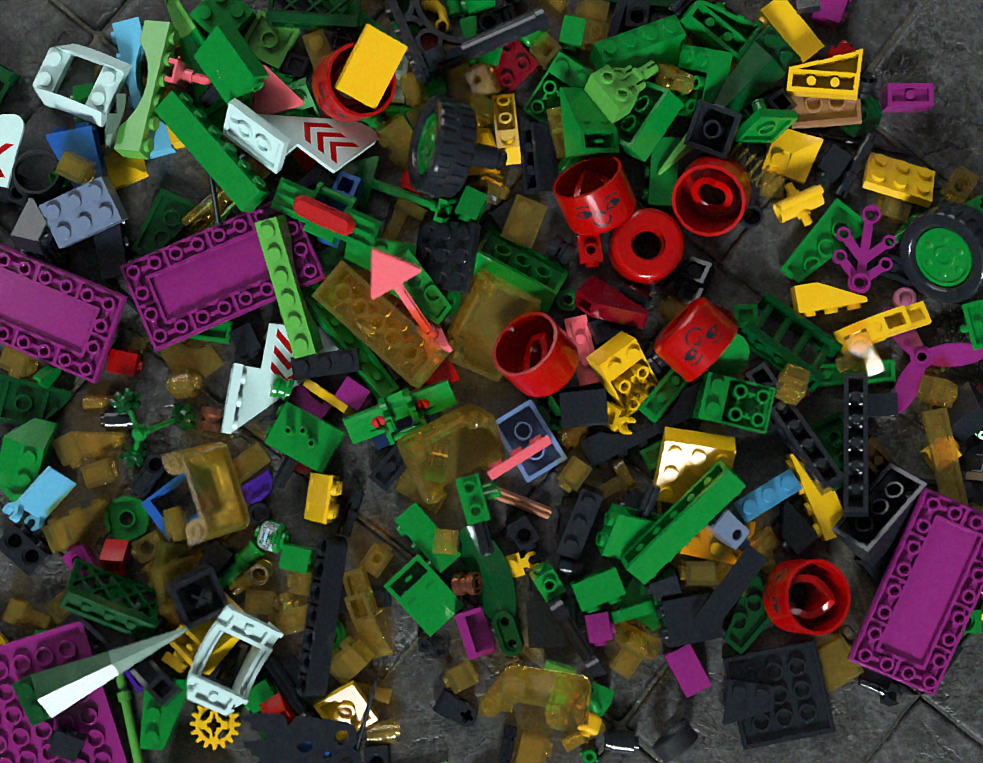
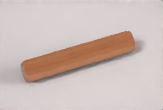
M499 487L501 496L494 499L545 519L550 517L551 507Z

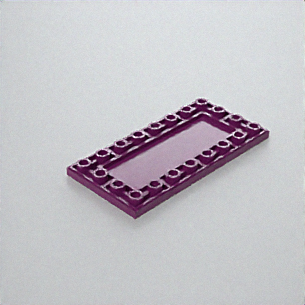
M272 201L256 207L253 212L239 214L221 222L220 226L214 225L120 266L156 352L277 300L255 227V222L284 215L270 208ZM285 214L291 234L295 271L300 289H303L327 277L308 233L303 230V222Z
M0 243V343L94 384L98 383L128 296Z
M923 487L847 656L849 661L935 696L983 590L982 511Z

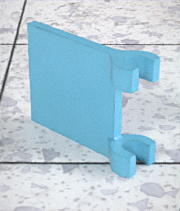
M48 466L17 501L6 504L2 511L10 515L8 518L14 522H18L22 518L24 510L32 514L24 520V523L32 527V532L39 534L44 528L46 518L77 483Z

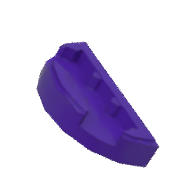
M270 468L230 493V495L235 500L245 504H255L264 500L269 495L273 486V475Z

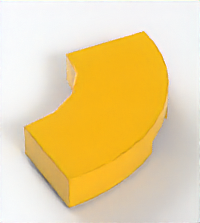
M309 378L302 384L348 416L359 412Z

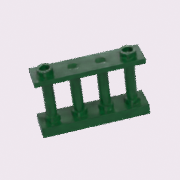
M767 292L758 303V308L762 310V313L754 325L748 322L738 334L745 338L751 351L812 393L825 378L819 372L826 357L832 359L844 345L777 297ZM770 316L781 323L773 338L762 331ZM788 330L800 337L792 352L780 344ZM807 344H810L819 351L811 366L799 358Z

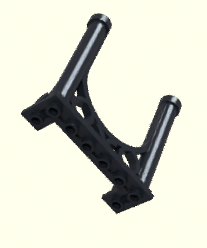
M381 0L382 3L387 2L389 8L385 10L390 22H396L398 28L394 29L397 38L399 42L404 40L405 45L408 47L405 56L411 65L417 82L422 81L424 87L429 86L428 83L435 76L539 30L543 32L550 28L543 8L539 7L478 35L457 38L442 33L428 21L421 9L420 0H398L410 3L409 10L404 15L396 0ZM408 25H417L421 28L415 41ZM426 36L438 39L437 47L428 51L423 49L421 42ZM446 43L457 47L445 51L443 46Z

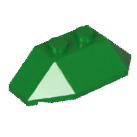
M34 418L4 435L0 451V488L11 502L17 501L49 466L58 423Z

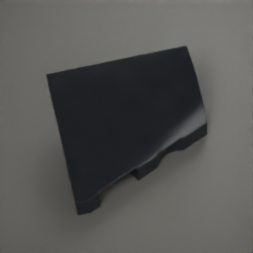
M691 256L680 269L670 274L671 277L661 286L658 284L654 291L670 300L687 306L694 299L704 296L715 268L712 263Z

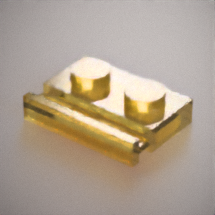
M516 194L500 237L531 249L548 206Z

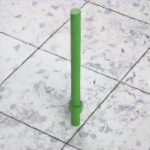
M122 672L116 676L119 691L117 698L118 702H121L133 762L144 763L141 749H139L140 743L130 701L132 694L131 690H128L125 673Z

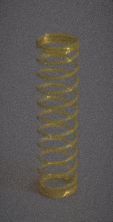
M739 142L728 157L731 158L743 142ZM747 147L739 156V158L736 159L738 163L740 159L749 151V147ZM756 153L743 165L744 169L755 158ZM761 159L747 174L749 175L750 182L757 180L756 187L763 186L762 192L769 197L782 185L784 177L778 176L764 191L766 185L775 176L777 171H774L763 184L758 186L759 179L770 167V165H767L759 176L751 180L754 170L763 162V159Z

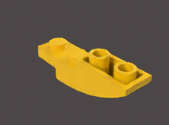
M920 301L871 316L835 331L833 334L835 339L844 345L840 350L841 354L884 341L888 337L928 325L932 320L924 301Z

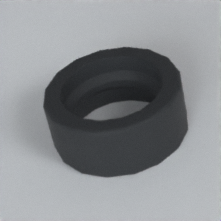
M684 720L661 735L652 748L664 763H668L688 750L697 740L698 734Z

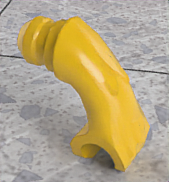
M422 0L421 9L430 10L439 16V20L435 23V28L439 30L440 27L445 26L446 34H448L451 25L446 8L438 0Z

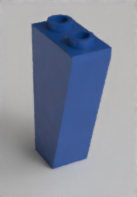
M89 122L75 124L76 129L67 130L66 126L53 128V133L46 134L47 141L74 189L101 176H109L97 125L89 126Z

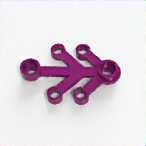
M869 205L861 211L860 217L864 224L860 247L852 238L849 228L841 227L835 234L836 239L844 242L857 260V268L855 269L848 261L847 253L844 250L839 249L832 254L833 262L840 264L848 275V288L855 294L866 293L871 287V280L880 273L890 270L893 266L892 260L884 257L878 261L877 266L866 272L869 261L886 249H891L896 245V238L893 235H886L879 244L870 249L873 225L881 217V211L875 205ZM867 212H871L873 214L872 220L867 219ZM841 230L847 233L846 238L840 236ZM886 238L891 239V246L885 244ZM837 253H841L843 255L842 261L837 260ZM882 261L888 262V268L882 267ZM856 279L862 281L861 287L855 285Z

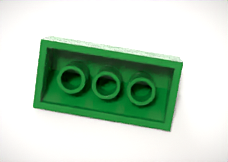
M674 14L594 43L589 57L596 71L608 64L612 69L626 68L629 65L632 66V69L634 67L639 68L648 61L653 60L655 62L654 65L657 64L659 72L646 79V81L677 70L682 44L687 45L686 33Z
M490 227L478 245L474 276L487 281L496 288L547 314L571 270Z

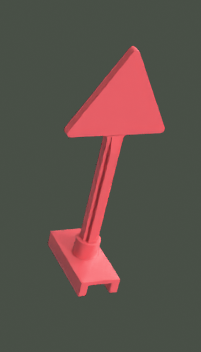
M169 58L168 62L174 65L172 77L165 76L164 81L182 89H187L188 83H198L207 86L212 83L207 75L198 74L195 70H191V66L180 60ZM263 65L269 76L264 81V86L253 95L255 97L253 112L256 114L273 115L304 105V101L266 65Z
M373 248L371 251V298L375 299L394 289L421 327L417 330L432 362L437 360L435 354L447 349L449 353L452 352V347L441 323L437 325L433 321L428 322L402 284L420 273L421 268Z

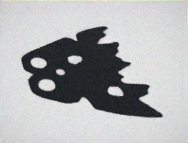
M252 713L240 716L241 720L251 723L250 729L262 731L268 736L267 738L243 743L246 749L251 750L253 756L260 758L257 763H340L345 757L352 758L354 763H362L360 752L353 749L358 738L356 728L350 723L297 716L288 725L286 717L278 713ZM339 731H346L349 734V739L345 744L339 745L334 740L335 735ZM303 742H311L313 749L310 752H301L297 749V745ZM330 752L332 754L331 758L324 759V753Z

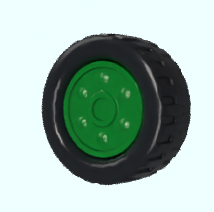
M433 96L423 105L413 129L408 155L410 184L418 192L434 196L452 197L459 192L465 183L471 165L491 170L496 168L497 171H500L506 165L507 152L503 148L499 150L495 146L476 142L477 119L475 111L469 103L442 96Z
M949 202L939 204L923 212L910 222L901 238L900 259L907 278L917 290L933 300L945 303L962 302L983 290L982 212L967 204Z

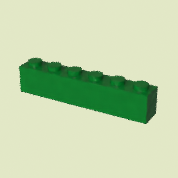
M171 91L154 111L235 205L243 212H253L270 194L265 187L266 183L264 180L252 173L250 164L244 159L239 158L236 154V148L229 142H225L221 137V131L206 120L208 118L207 115L192 104L193 99L187 93Z
M720 459L620 557L626 570L645 585L657 575L658 571L672 561L674 556L684 546H687L691 539L703 530L717 514L721 513L725 506L742 492L746 484Z

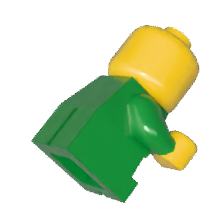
M594 682L587 687L588 695H583L581 698L576 699L574 707L584 708V711L579 716L577 729L585 737L599 733L602 724L601 717L610 706L615 692Z

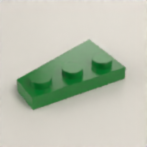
M407 248L400 259L419 266L421 272L402 284L424 316L439 325L452 308V305L411 250ZM394 289L388 291L400 299Z

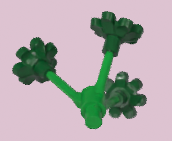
M125 388L124 394L119 391L114 395L116 399L110 400V404L112 407H115L117 414L120 415L125 411L129 415L134 428L132 432L133 439L130 440V445L124 443L121 446V450L124 452L119 455L121 461L128 460L126 466L129 468L134 467L135 463L139 468L143 467L144 459L150 456V452L146 450L147 444L145 442L140 443L149 433L171 424L179 425L182 431L196 427V423L193 420H196L197 416L195 413H191L193 406L190 403L184 406L183 402H178L175 404V408L172 409L174 416L167 421L147 427L145 424H139L134 415L135 409L141 406L139 391L133 393L131 388Z

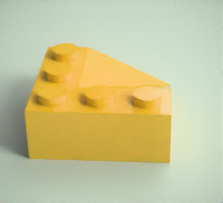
M665 427L653 483L661 488L656 501L676 503L720 459L732 469L736 455L735 437Z

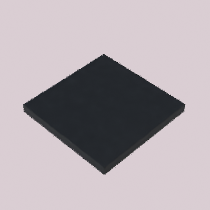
M814 638L745 652L742 655L736 654L722 657L727 680L732 678L776 686L772 711L737 721L743 750L836 732Z

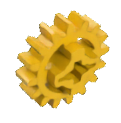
M199 704L197 708L200 712L194 711L192 713L196 720L190 722L191 726H195L191 734H198L197 743L201 740L205 741L204 748L208 747L209 744H212L213 750H216L219 744L222 748H225L227 741L232 743L235 740L233 735L240 733V730L236 728L242 724V721L236 719L241 714L240 712H232L228 714L229 717H226L211 709L210 716L202 718L205 711L209 708ZM215 718L218 723H221L217 728L215 724L211 723ZM230 728L228 734L221 738L222 730ZM203 729H205L209 733V736L205 734Z

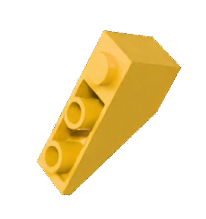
M514 93L492 95L497 148L499 150L503 148L507 152L506 165L521 164Z
M818 282L798 285L790 289L793 308L804 318L814 317L816 312L824 311L825 314L839 312L838 308L847 307V311L860 309L861 304L867 302V297Z

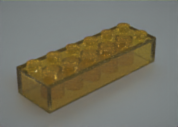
M341 260L312 294V297L409 384L420 389L449 355V352L385 295L382 294L372 299L370 296L371 283L352 266Z

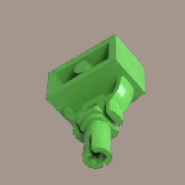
M653 60L648 61L639 68L634 67L633 69L631 65L626 68L612 69L608 64L590 75L584 90L613 124L631 112L639 92L644 90L646 86L645 80L656 75L659 72L657 64L654 65L655 62Z

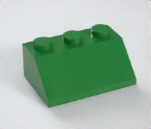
M646 80V86L644 90L639 92L631 112L615 122L619 148L630 156L646 162L684 105L669 89Z

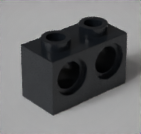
M24 523L13 524L0 538V551L26 575H36L54 555L50 551L51 546L42 539L38 540L28 525ZM16 534L20 535L22 539L20 546H16L14 543ZM32 550H36L39 554L36 562L31 559L30 554Z

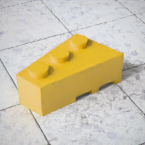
M863 49L789 67L787 93L789 96L858 101Z

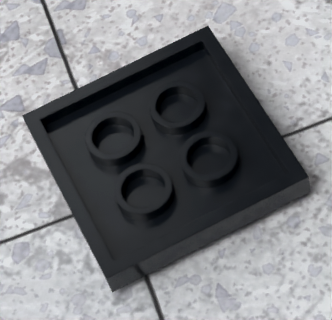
M420 221L415 257L441 291L471 293L481 230L480 224Z

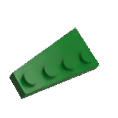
M836 198L779 271L798 284L831 259L835 251L846 247L844 242L836 239L835 234L839 228H849L854 240L862 235L864 222L861 220V217ZM841 230L840 236L846 238L847 233Z

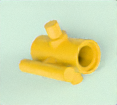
M792 182L786 184L784 188L788 193L786 195L787 198L773 204L777 219L780 223H784L798 217L799 220H802L804 226L813 223L810 211L824 205L823 187L821 185H814L800 192L799 189H795Z

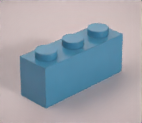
M788 469L737 500L726 509L745 525L801 490L802 486L791 469Z

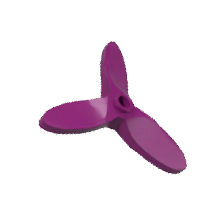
M884 307L883 312L888 311V310L893 309V308H892V307ZM915 329L892 336L895 342L910 356V363L901 373L893 390V393L897 392L898 414L905 411L916 397L922 385L926 368L929 366L958 367L975 363L983 358V348L973 350L972 343H948L928 348L923 345ZM923 354L926 360L919 361L917 356Z

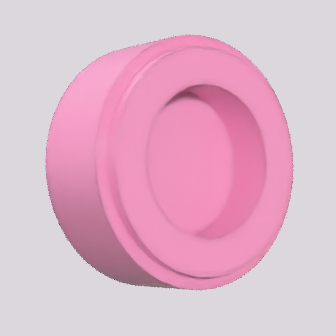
M902 287L896 290L892 296L893 305L899 307L916 303L917 295L915 291L909 287Z

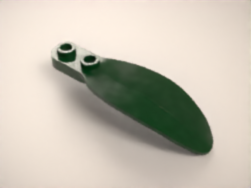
M465 525L460 530L459 543L466 573L479 572L483 580L482 591L479 595H475L479 605L482 606L484 613L492 620L502 652L507 656H516L524 649L525 642L516 617L517 591L511 567L505 554L492 537L495 552L482 556L473 525ZM504 617L508 618L509 624L504 623ZM511 639L516 641V646L511 644Z

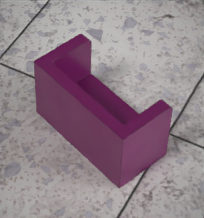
M887 83L880 91L882 113L927 112L934 106L933 83Z
M481 605L454 615L469 660L496 651Z
M690 644L677 646L662 653L686 698L712 685Z

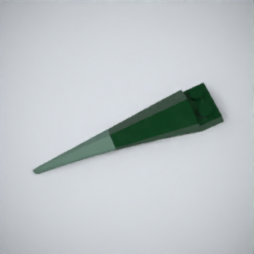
M188 627L41 670L11 685L31 725L34 726L59 714L186 632Z

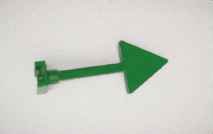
M379 156L349 162L335 173H332L335 178H337L339 171L361 178L365 189L358 205L362 209L367 207L371 189L373 188L430 208L431 211L435 212L434 221L444 223L456 219V216L451 214L452 205L458 203L460 197H441L439 199L434 197L432 199L375 179L380 161Z

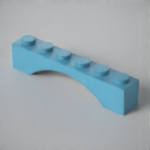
M139 17L112 23L114 31L111 32L114 45L118 46L119 53L116 54L117 59L132 65L124 86L126 89H129L130 96L127 97L130 109L134 111L143 96L141 67L145 51L140 43L144 23ZM160 120L159 128L155 132L154 149L150 153V159L176 152V149L171 145L167 126Z

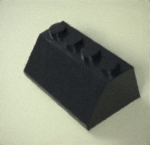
M889 463L868 487V517H844L843 515L831 530L856 556L874 566L903 533L923 487L929 489L928 484Z

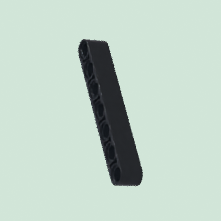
M321 535L317 541L296 683L297 694L300 697H323L327 691L348 549L345 537Z

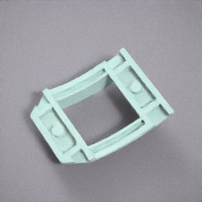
M77 44L51 47L33 82V88L44 105L90 121L103 128L107 113H110L116 100V94L120 92L132 65ZM74 56L103 66L85 105L57 94Z
M233 604L227 605L208 631L195 656L188 674L187 699L225 716L234 712L235 707L247 704L252 685L261 667L273 651L272 646L284 634L271 622L267 624L235 608ZM223 632L252 645L236 676L232 689L201 676L206 661Z

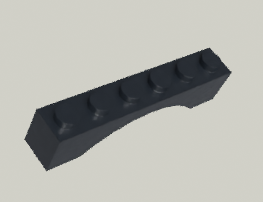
M700 382L682 390L669 412L660 421L645 430L632 433V435L599 432L579 442L590 467L596 465L597 469L610 463L609 458L616 455L619 459L630 453L629 448L635 445L641 448L651 443L649 438L658 435L659 438L663 437L665 427H673L678 424L679 428L691 423L690 418L693 416Z
M72 613L109 650L136 643V640L129 634ZM150 655L128 668L144 689L163 707H167L183 691L175 680Z

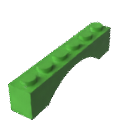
M145 20L140 43L147 58V84L137 108L119 126L114 149L126 158L149 160L150 153L154 149L155 132L159 128V116L154 110L164 100L165 90L169 85L168 82L164 81L165 76L169 77L171 66H173L168 60L169 58L174 59L175 48L179 43V32L170 22Z
M285 214L255 222L294 359L315 354L324 349L318 327L307 308L298 283L293 260L291 234Z

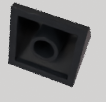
M699 99L684 144L722 159H727L743 114L729 107Z
M969 380L932 406L942 433L960 442H963L983 428V396Z
M604 386L558 391L562 429L609 424L606 388Z

